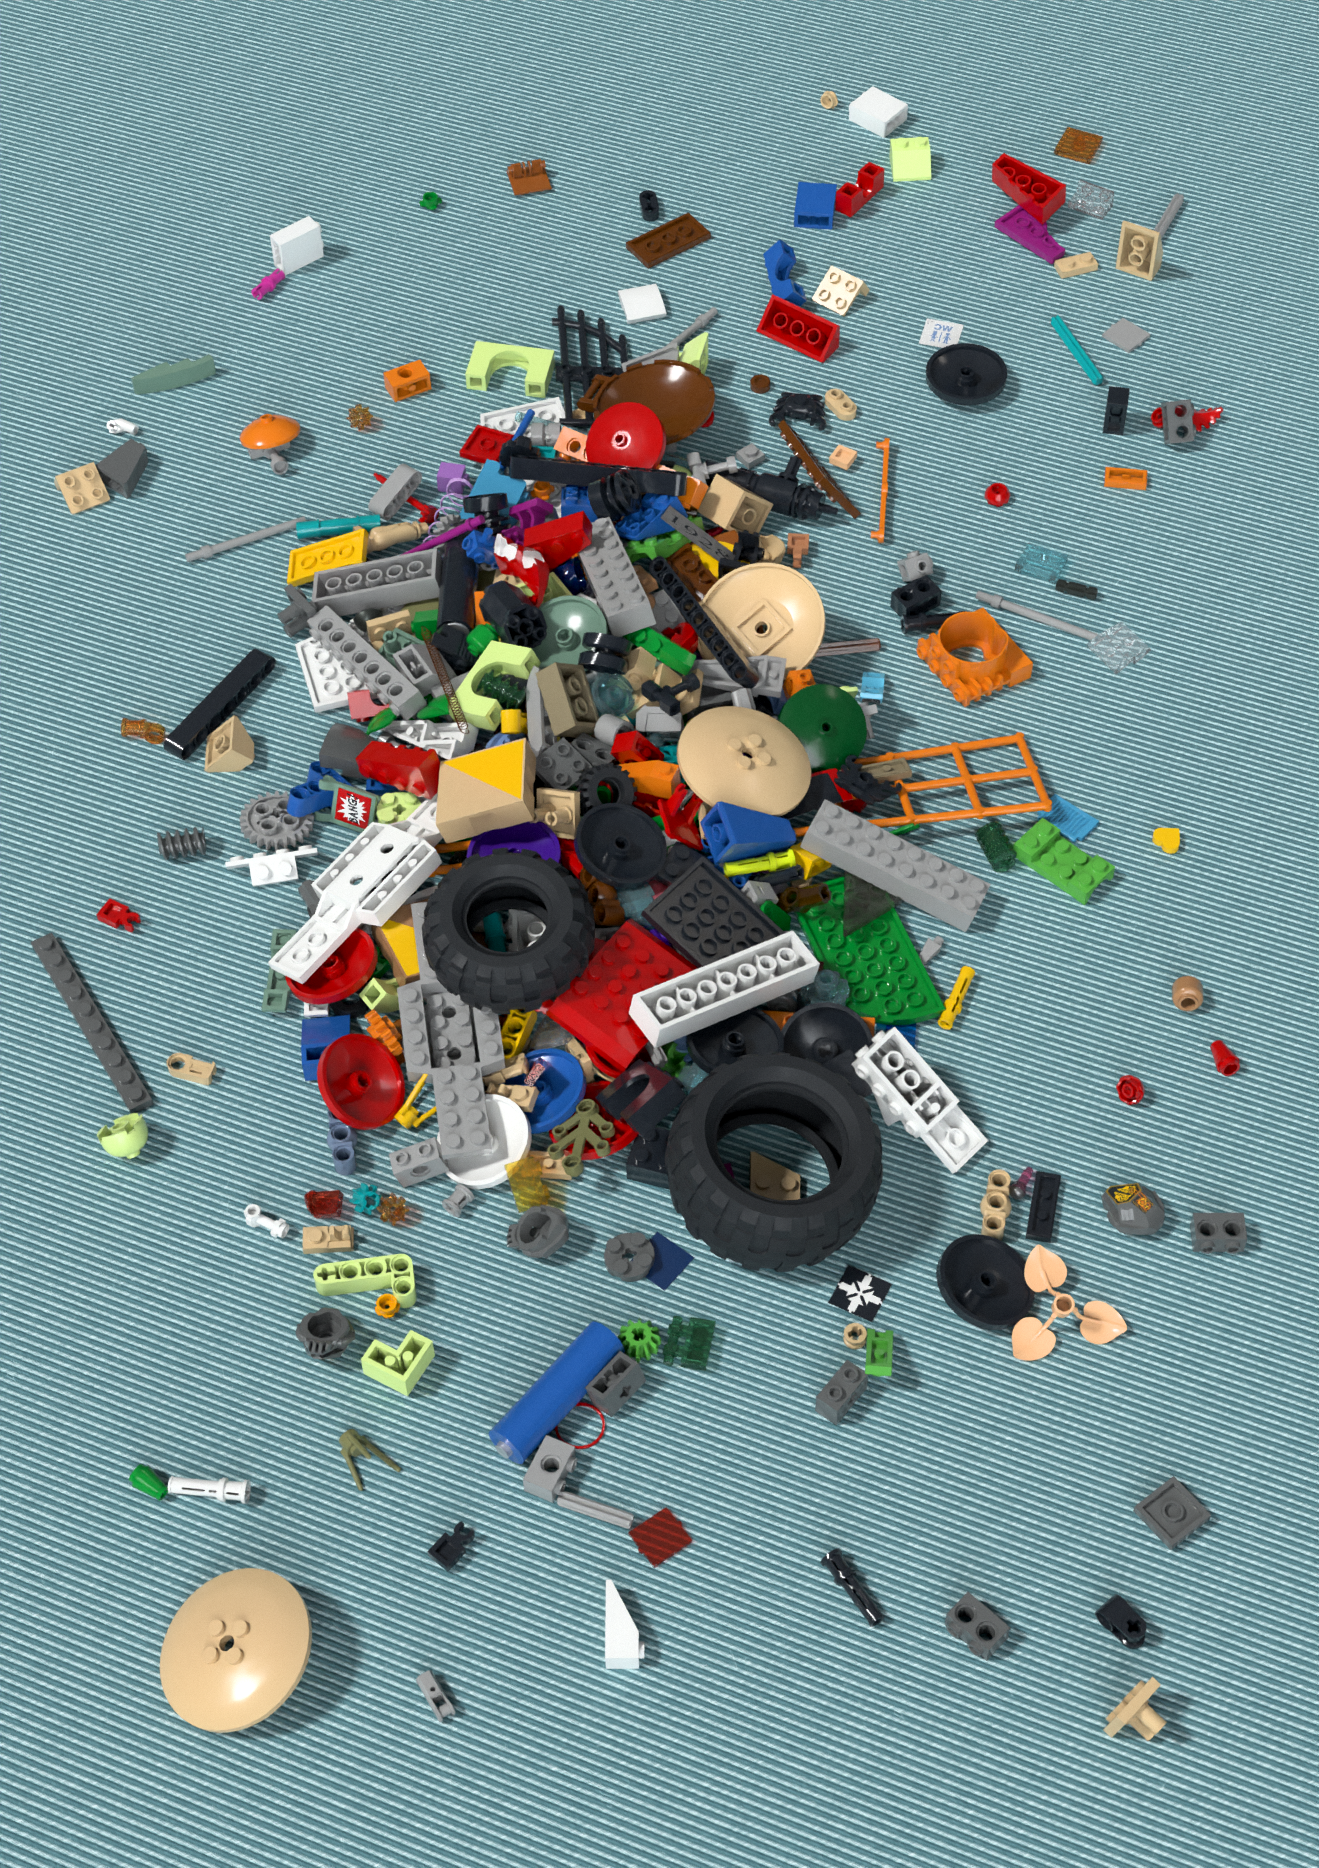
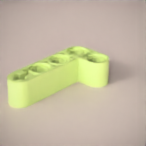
M406 1254L326 1263L316 1267L313 1273L317 1292L323 1296L392 1288L393 1296L401 1308L413 1306L417 1299L413 1263ZM402 1268H405V1269H406L405 1271H402V1272H401V1271H398L399 1269H402ZM374 1272H381L378 1275H373ZM350 1275H356L354 1278H347ZM404 1290L409 1291V1292H407V1293H405V1294H401V1293H400L401 1291H404Z

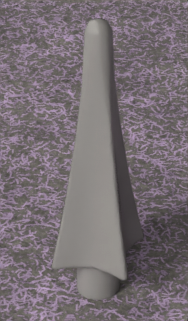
M936 936L933 941L928 938L920 952L919 957L924 966L940 952L941 945L944 943L943 938L940 936Z

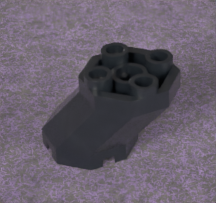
M498 581L485 587L483 592L485 594L479 602V607L484 621L490 623L503 641L507 644L527 648H535L541 645L542 640L546 638V630L548 628L542 610L535 607L519 587L506 581Z

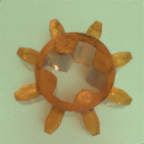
M357 404L355 409H348L350 414L346 419L350 421L351 428L358 426V430H364V425L371 426L370 419L373 415L368 411L369 407L362 408L361 404Z
M391 1193L390 1197L387 1198L381 1197V1206L376 1207L380 1213H383L380 1219L383 1222L389 1219L392 1226H395L397 1221H405V1212L410 1210L407 1206L403 1205L406 1200L402 1196L397 1199L394 1193ZM393 1206L396 1208L394 1212L390 1210Z

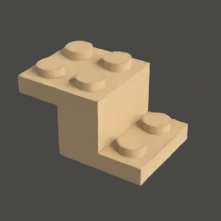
M662 663L654 668L651 680L663 688L665 685L673 687L681 683L682 677ZM698 668L692 672L698 677L700 688L691 693L685 690L675 696L680 701L682 716L699 706L704 672ZM641 685L630 690L626 715L631 719L636 718V713L644 705L647 707H660L658 701L651 702L642 695Z

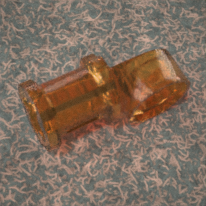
M128 718L122 719V737H127L128 735L140 736V738L145 739L151 744H160L164 741L166 729L161 724L147 722L146 719H141V721L128 720ZM150 732H156L160 735H153Z

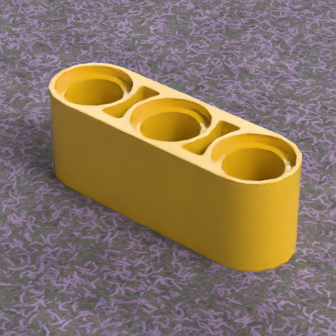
M523 1009L510 1010V1014H508L501 1030L503 1052L505 1049H512V1052L504 1055V1059H509L521 1053L537 1020L538 1014L536 1011L521 1013ZM521 1029L519 1033L512 1034V1031Z

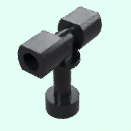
M690 672L682 677L681 683L673 687L665 685L662 688L653 680H648L641 685V692L651 702L658 701L660 709L669 716H674L681 710L680 701L675 696L685 690L691 693L699 689L700 681L696 674Z

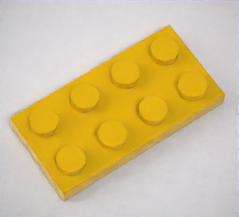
M364 528L291 550L287 584H292L294 587L314 581V572L366 562L369 533Z

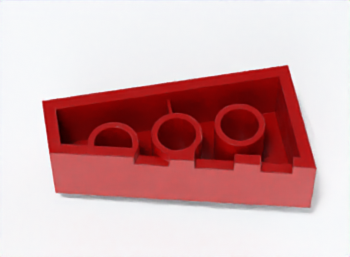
M1003 153L992 164V182L1042 225L1066 202L1065 184Z
M371 741L355 758L359 772L366 778H373L383 784L392 785L399 790H405L418 797L422 796L430 800L438 792L440 761L435 749L429 748L428 751H424L422 747H415L412 750L408 749L406 745L400 744L398 747H394L392 743Z

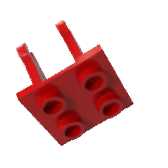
M680 783L667 802L661 799L657 801L660 810L659 814L665 826V833L669 838L676 839L688 847L701 851L703 845L694 817L703 800L694 793L691 801L682 811L678 810L688 790L684 789L686 785Z

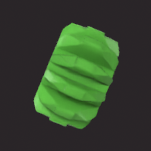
M639 1317L637 1323H634L629 1319L627 1322L628 1327L621 1326L620 1334L617 1338L621 1341L624 1353L630 1358L636 1357V1361L639 1363L642 1357L649 1361L651 1354L657 1355L658 1346L661 1344V1337L659 1336V1329L652 1327L650 1320L642 1323V1319Z

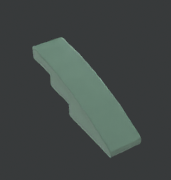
M208 354L193 362L186 358L171 366L166 361L131 379L134 393L140 395L194 383L216 374L214 359Z

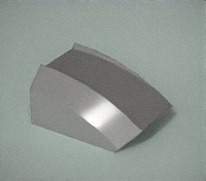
M644 705L636 713V730L645 738H680L685 728L681 712L674 716H669L660 707H647Z

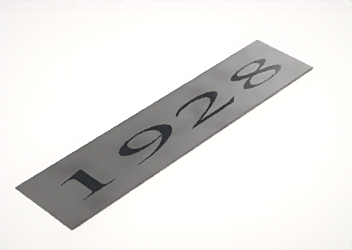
M671 506L662 515V520L716 560L720 561V558L734 560L735 555H733V552Z

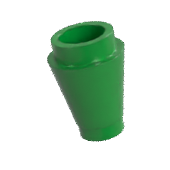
M141 1463L129 1477L133 1488L159 1501L168 1493L166 1484L149 1465L145 1466Z

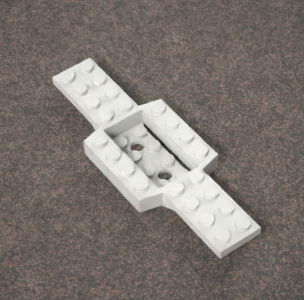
M438 792L431 800L426 799L406 820L391 824L372 822L311 884L320 899L316 912L268 962L271 969L303 984L361 923L382 926L439 867L442 861L436 849H434L443 838L436 826ZM394 847L391 852L384 854L387 848ZM404 855H408V856L397 866V862H398ZM389 871H392V872L386 877V879L382 882V878H383ZM363 878L360 884L353 885L357 880ZM373 887H377V888L367 897V894L371 891V889H372Z

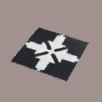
M848 1265L828 1303L872 1322L892 1284Z

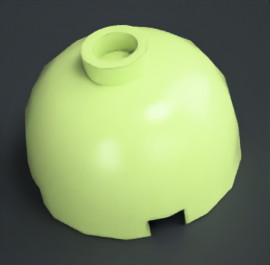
M138 1113L113 1120L114 1126L108 1129L107 1125H105L98 1131V1140L106 1152L112 1156L127 1157V1159L139 1155L140 1149L145 1146L148 1139L147 1124L143 1115L139 1116Z

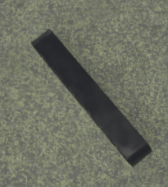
M256 648L250 651L168 735L164 742V750L182 760L189 758L207 739V736L215 731L272 672L276 663L275 658Z

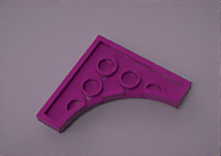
M1020 205L995 221V228L1050 264H1053L1055 260L1065 255V248L1060 246L1048 234L1047 222L1042 225Z

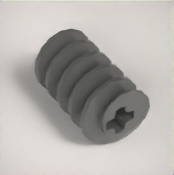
M194 827L192 834L185 828L183 835L177 829L175 830L174 837L171 836L169 831H166L165 838H162L160 832H157L159 852L165 860H169L170 853L174 859L178 858L179 852H181L184 858L187 857L188 851L191 852L192 856H196L198 849L202 855L206 854V838L203 827L201 833Z

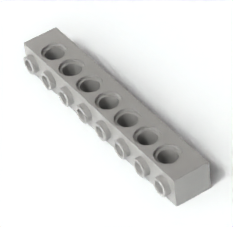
M327 605L307 620L311 628L309 630L311 636L316 641L320 639V643L325 650H331L332 655L338 662L342 660L345 668L350 673L354 671V675L361 683L366 682L365 685L372 694L377 693L378 698L385 706L389 704V708L397 717L401 715L407 721L427 705L421 692Z

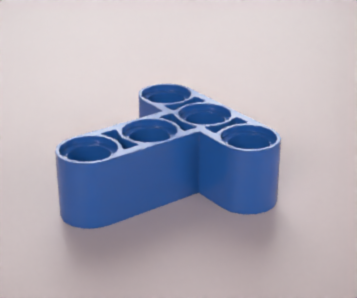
M314 761L310 764L306 783L293 787L290 790L286 810L291 816L303 817L328 806L332 808L334 791L319 788V780H323L325 775L332 776L338 782L352 785L332 768L320 767V761Z

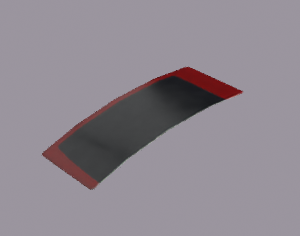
M836 768L811 774L810 785L803 800L793 810L780 816V818L789 820L819 809L825 799L835 804L853 800L851 793L834 782V778H838V770Z

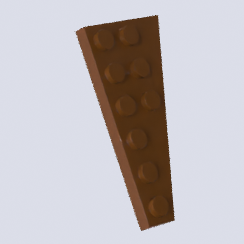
M783 419L778 424L782 431L780 435L787 442L786 444L793 451V454L802 459L801 465L814 480V484L821 491L824 490L826 496L833 503L837 501L856 519L861 514L859 510L851 503V500L840 489L823 466L821 467V464L818 462L819 460L807 448L808 446L796 431Z

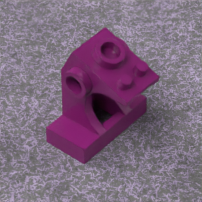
M537 497L510 507L509 516L519 520L520 527L513 526V528L502 530V534L510 538L515 544L524 545L525 529L545 523V516L553 513L554 505Z

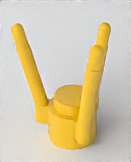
M428 1074L422 1075L405 1104L394 1116L407 1129L412 1125L417 1128L424 1120L437 1112L435 1106L418 1118L419 1112L411 1106L425 1085L424 1082Z

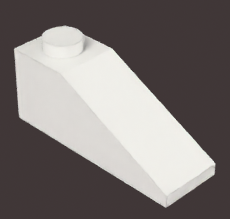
M606 1580V1669H639V1659H644L645 1657L644 1641H639V1631L612 1580Z

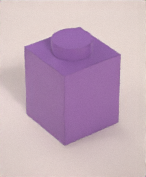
M441 462L437 473L438 491L446 492L447 485L453 478H462L469 482V474H466V465ZM461 481L453 482L450 485L451 489L457 494H463L464 487L468 486Z

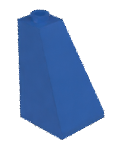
M722 801L717 802L700 822L715 864L766 855L768 852L787 851L797 841L795 831L791 827L789 820Z

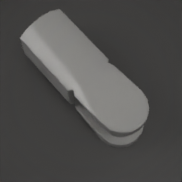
M428 1670L419 1675L416 1682L437 1720L442 1722L443 1717L449 1714L455 1715V1710L433 1671ZM443 1700L445 1704L437 1708L435 1704Z

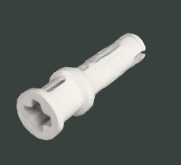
M171 1476L168 1482V1493L217 1497V1500L220 1502L237 1500L241 1501L242 1504H247L251 1494V1482L246 1479L244 1482L229 1481L228 1478L224 1477L219 1479V1481Z

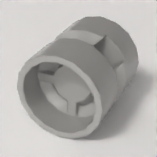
M532 423L531 441L533 446L554 447L561 432V423H549L547 426L544 423ZM546 433L551 434V439H546Z

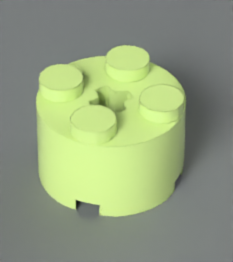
M411 792L385 793L382 795L381 801L377 806L378 823L391 824L406 820L421 805L420 800Z

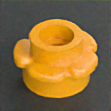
M383 1294L376 1301L375 1312L384 1318H392L400 1310V1304L397 1303L396 1298L391 1294Z

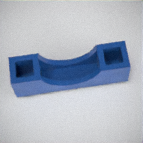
M778 240L763 254L769 275L768 279L772 287L771 291L773 295L800 307L807 301L804 288L792 279H789L790 271L796 263L794 250L782 240Z

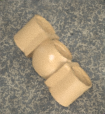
M996 1169L989 1174L986 1195H984L980 1202V1210L983 1215L981 1235L991 1236L999 1240L1003 1239L1005 1221L1012 1210L1009 1199L1011 1178L1006 1171Z

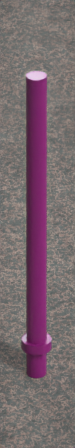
M483 515L475 518L470 517L465 520V523L401 555L429 550L467 531L476 530L477 526L485 523V518Z

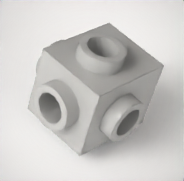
M919 550L907 553V558L897 561L903 582L913 581L933 573V561L927 552L919 553Z

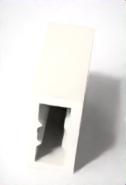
M872 86L855 101L851 102L849 105V120L885 138L907 120L908 104Z
M308 216L271 234L270 240L274 266L287 275L323 257L324 243L321 239L322 229L320 224Z

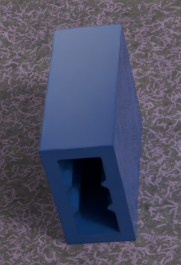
M799 182L794 212V227L832 230L837 184Z

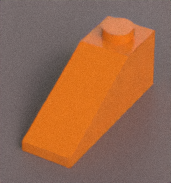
M660 760L617 764L622 766L621 771L627 770L630 773L628 775L629 778H634L635 782L632 785L637 787L638 792L669 799L675 792L677 785L681 783L679 765Z

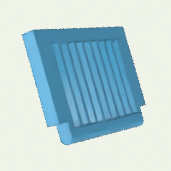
M1056 794L1050 798L1052 801V810L1050 812L1037 811L1039 815L1038 821L1042 818L1046 819L1061 830L1060 834L1074 843L1077 840L1082 842L1099 824L1097 819Z

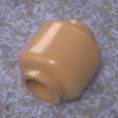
M1192 976L1178 978L1172 986L1174 1005L1183 1011L1198 1009L1204 1000L1203 985L1200 980Z

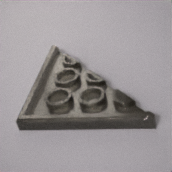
M844 870L843 935L845 937L849 936L905 901L901 897H896L888 893L887 890L884 891L872 883Z

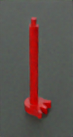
M373 474L381 484H384L387 480L381 474ZM412 496L406 500L421 511L420 514L423 517L418 519L420 523L435 522L434 515L438 510L435 506L424 505Z

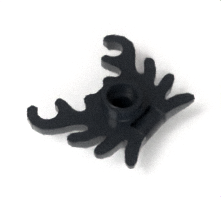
M782 392V398L776 401L777 405L773 408L775 413L770 415L768 419L769 425L775 427L774 420H785L787 415L792 419L803 420L810 417V426L820 423L818 431H822L826 428V420L823 418L825 411L822 409L825 408V405L820 401L823 397L816 394Z
M855 755L847 756L845 759L846 765L842 764L841 771H837L838 778H834V782L839 787L869 805H873L874 802H883L884 799L890 798L891 795H896L902 790L900 783H896V786L892 787L889 785V781L885 780L884 784L880 785L878 780L870 773L859 772L863 765L854 763L857 759Z

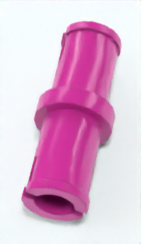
M277 268L269 276H265L261 283L252 289L253 297H257V300H260L265 294L272 292L276 285L285 279L284 272Z

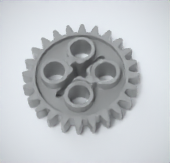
M275 791L274 795L266 792V797L258 794V800L251 798L250 804H244L245 810H241V817H239L241 833H244L245 839H250V844L257 842L258 848L266 845V850H269L271 846H274L277 851L279 846H283L284 849H287L289 844L296 847V841L303 843L304 837H309V831H313L314 815L311 813L303 817L291 816L286 810L289 799L287 791L283 795H279L278 791Z

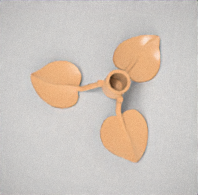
M1037 1245L1031 1251L1024 1269L1027 1285L1034 1292H1042L1047 1289L1056 1298L1051 1305L1053 1314L1044 1325L1037 1318L1027 1317L1021 1319L1014 1326L1012 1331V1347L1015 1358L1033 1361L1048 1355L1055 1346L1056 1337L1047 1328L1056 1317L1065 1318L1071 1312L1078 1319L1083 1320L1080 1324V1332L1087 1341L1093 1344L1110 1342L1127 1330V1325L1122 1316L1113 1307L1101 1301L1088 1302L1083 1309L1084 1315H1081L1077 1307H1074L1075 1303L1070 1295L1061 1294L1052 1289V1287L1061 1286L1066 1279L1067 1269L1062 1259L1041 1245Z

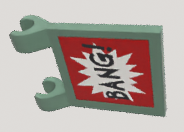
M325 775L323 780H319V788L334 791L332 810L326 807L316 811V820L332 822L360 833L372 822H375L378 795L338 782L329 775Z

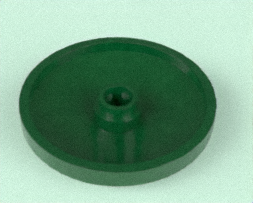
M816 684L799 690L786 701L778 717V721L785 725L805 748L810 761L811 774L834 768L839 771L842 764L846 765L845 759L847 756L855 755L858 758L864 748L867 737V724L864 713L858 702L849 693L836 686ZM823 724L826 726L827 732L822 729Z

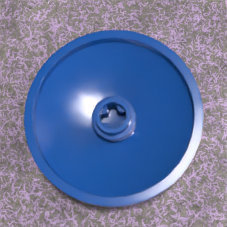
M539 1049L525 1054L529 1062V1072L512 1077L501 1083L511 1086L533 1085L537 1087L539 1094L532 1112H524L531 1126V1134L543 1133L564 1123L574 1114L576 1106L584 1098L587 1085L585 1072L573 1055L560 1049ZM545 1066L544 1071L541 1073V1075L539 1076V1078H538V1079L536 1080V1082L533 1084L534 1079L537 1077V1075L540 1073V1071L542 1070V1068Z

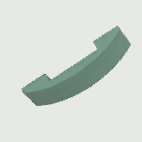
M273 929L270 946L271 959L297 933L296 930ZM269 967L267 988L264 989L261 1010L262 1012L286 1013L291 990L286 982L285 975Z

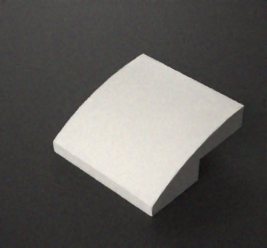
M656 284L618 291L627 324L666 317L664 303Z

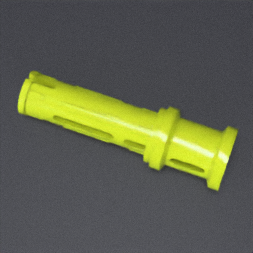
M787 849L786 852L775 854L768 852L763 857L725 862L723 869L725 876L730 877L766 870L773 872L778 869L795 866L796 862L793 850Z

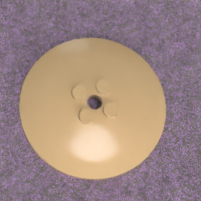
M755 563L742 566L719 579L702 600L745 657L767 655L787 659L783 682H785L789 671L804 670L814 659L822 644L826 618L821 598L812 583L801 573L790 567L776 563ZM760 625H767L768 629L765 633H757V628ZM698 636L697 647L703 660L716 659Z
M736 706L709 709L695 716L686 725L678 741L677 761L681 774L691 790L711 807H714L717 802L722 801L780 817L798 806L808 791L811 780V766L805 748L785 725L760 711ZM742 753H747L751 755L752 758L749 759L747 756H743Z
M243 1568L223 1573L198 1588L184 1602L174 1616L162 1645L160 1678L164 1694L173 1710L191 1725L216 1733L234 1732L251 1727L275 1712L298 1685L305 1671L311 1651V1618L301 1594L291 1583L278 1574L257 1568ZM234 1639L233 1647L225 1651L224 1648L227 1641Z

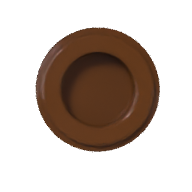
M762 374L753 376L750 380L751 390L758 394L768 392L770 390L769 377Z

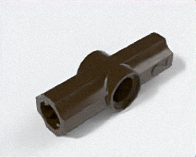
M819 883L800 889L789 887L784 893L776 894L779 899L776 905L787 914L796 911L804 914L812 907L827 904L831 900V891L826 883Z

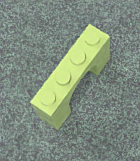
M476 341L465 373L467 389L487 391L491 375L497 369L505 366H517L527 371L525 378L526 396L546 398L555 368L554 350Z
M491 640L455 692L468 723L475 727L492 731L496 730L501 723V710L503 708L497 699L483 697L482 693L499 676L503 677V675L510 674L528 680L533 666L539 667L541 664L532 648ZM449 705V715L451 716L453 721L456 722L453 712Z

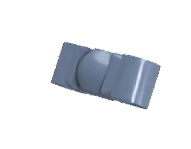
M328 1109L330 1130L328 1131L326 1142L332 1150L335 1170L340 1175L352 1174L357 1165L354 1149L357 1144V1133L353 1127L337 1119Z

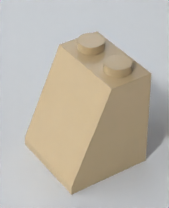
M716 474L697 512L726 530H735L737 534L739 531L747 530L749 531L748 533L754 534V532H760L773 503Z

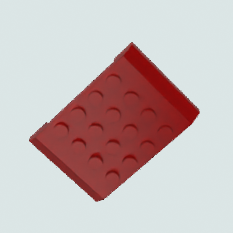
M629 919L592 958L580 978L576 976L572 980L570 989L556 998L546 1015L621 1072H624L649 1043L648 1038L629 1015L633 995L698 968L633 919Z

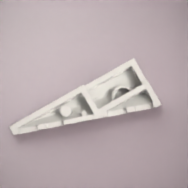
M430 720L393 721L387 727L380 729L404 741L422 747L427 751L429 748L435 749L437 755L445 759L455 758L473 751L479 731L478 728L468 722V728L460 731L457 723H433Z

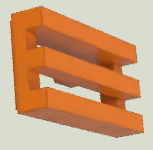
M1106 467L1104 487L1146 490L1147 470Z

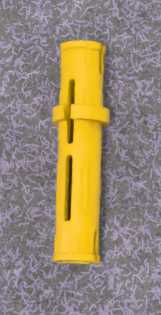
M963 966L961 968L952 992L943 1004L946 1010L943 1011L938 1020V1025L943 1029L950 1030L953 1027L957 1014H960L962 1010V1002L975 976V971L971 967Z

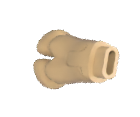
M413 521L412 524L402 522L374 527L371 529L370 535H368L367 554L373 551L384 550L396 543L417 540L421 538L422 534L428 533L429 527L426 522L418 524L417 521ZM354 526L353 532L363 528L361 526Z

